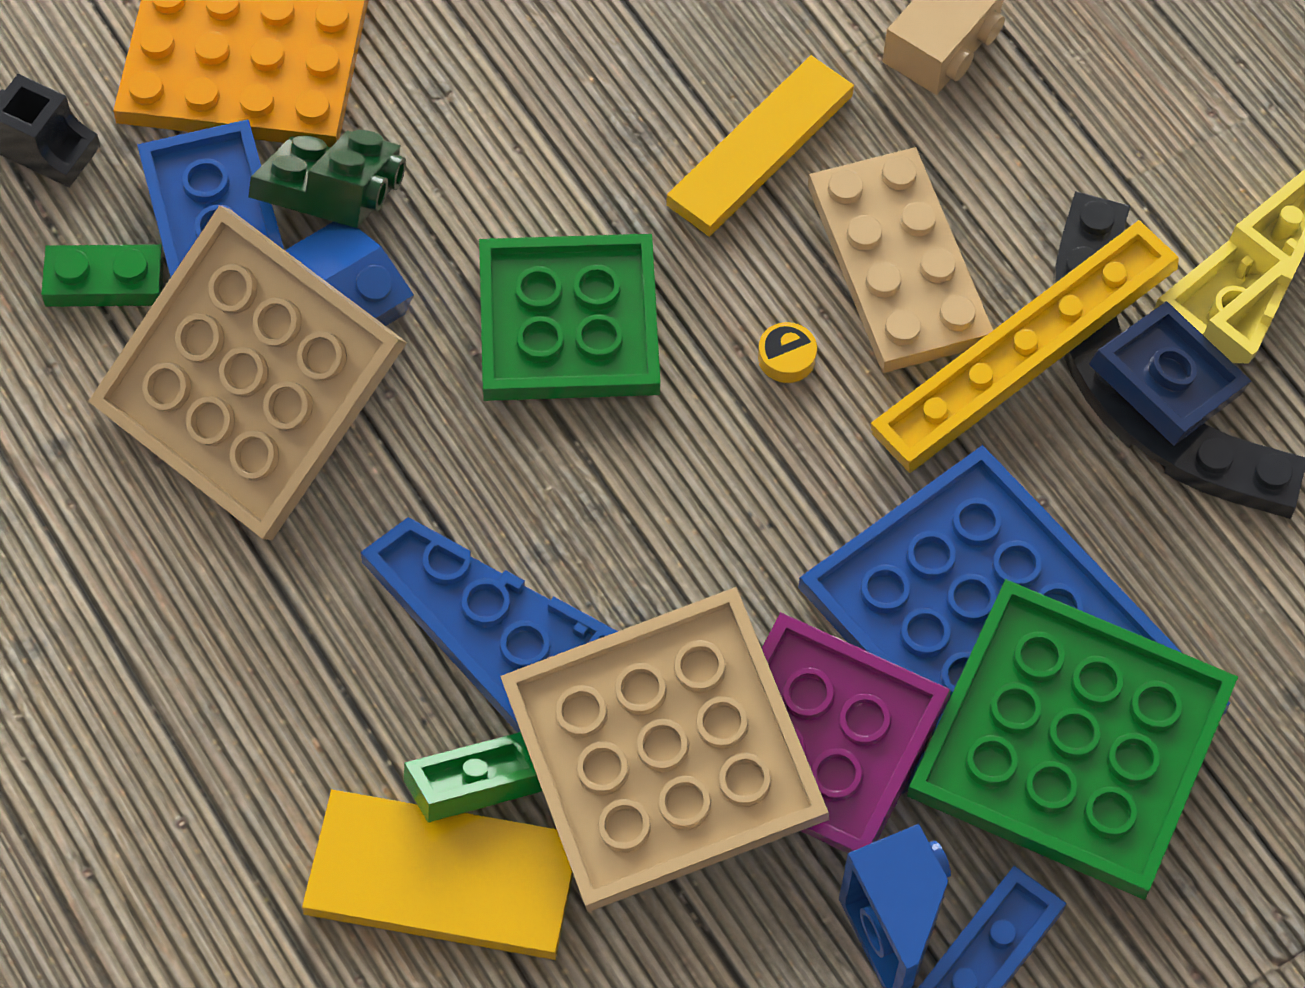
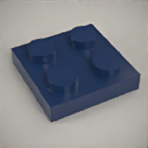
M1167 301L1101 347L1089 362V365L1174 446L1238 398L1251 382L1238 367Z

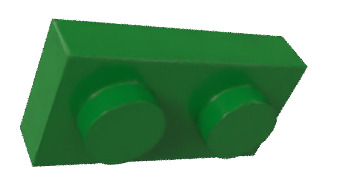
M162 244L45 245L41 293L45 307L152 306L162 292L164 253Z
M521 732L404 762V783L428 823L542 792Z

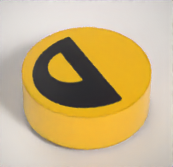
M783 322L769 327L762 334L758 348V363L762 371L769 378L782 383H793L806 378L812 372L816 362L817 343L813 334L807 328L796 323Z

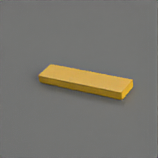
M810 55L667 194L666 206L710 237L853 96L854 84Z

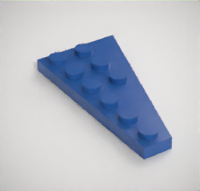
M409 517L361 551L363 565L517 733L521 731L500 676L618 632L554 596L550 600L526 587L525 580L507 570L501 573L471 557L470 550Z

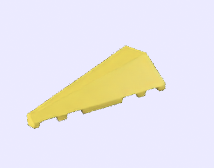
M1305 169L1238 223L1229 241L1159 297L1153 310L1167 301L1232 363L1248 364L1255 357L1305 253Z

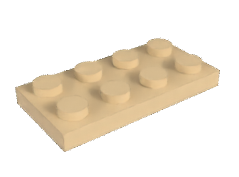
M916 147L809 174L808 189L882 373L965 352L993 331Z

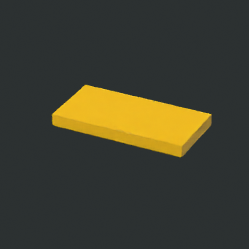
M331 789L302 910L303 914L307 916L556 960L573 872L557 829L468 813L428 823L417 804Z

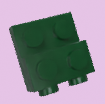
M347 130L332 147H328L323 140L313 136H291L251 176L248 198L358 228L373 210L379 211L386 195L391 190H397L400 187L405 173L406 158L399 156L401 145L384 141L381 135L368 130H355L352 132Z

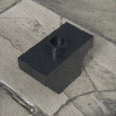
M17 74L5 90H0V155L70 188L100 148L98 134L84 126L70 110L66 95L21 74Z

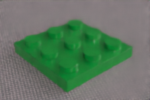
M652 234L479 239L483 401L660 395L661 381Z

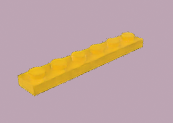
M1138 220L872 421V435L909 473L913 472L1178 269L1179 257Z

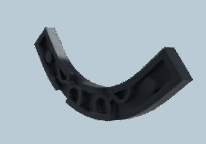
M1075 191L1058 249L1053 273V285L1124 231L1130 205ZM1117 316L1064 356L1071 376L1087 403L1101 421L1128 448L1135 445L1150 458L1165 466V474L1202 493L1289 519L1292 518L1305 472V457L1228 435L1205 423L1174 446L1089 365V362L1101 347L1122 333Z

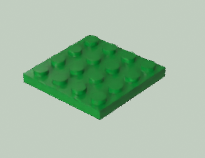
M1005 579L911 781L907 797L1145 900L1238 676Z

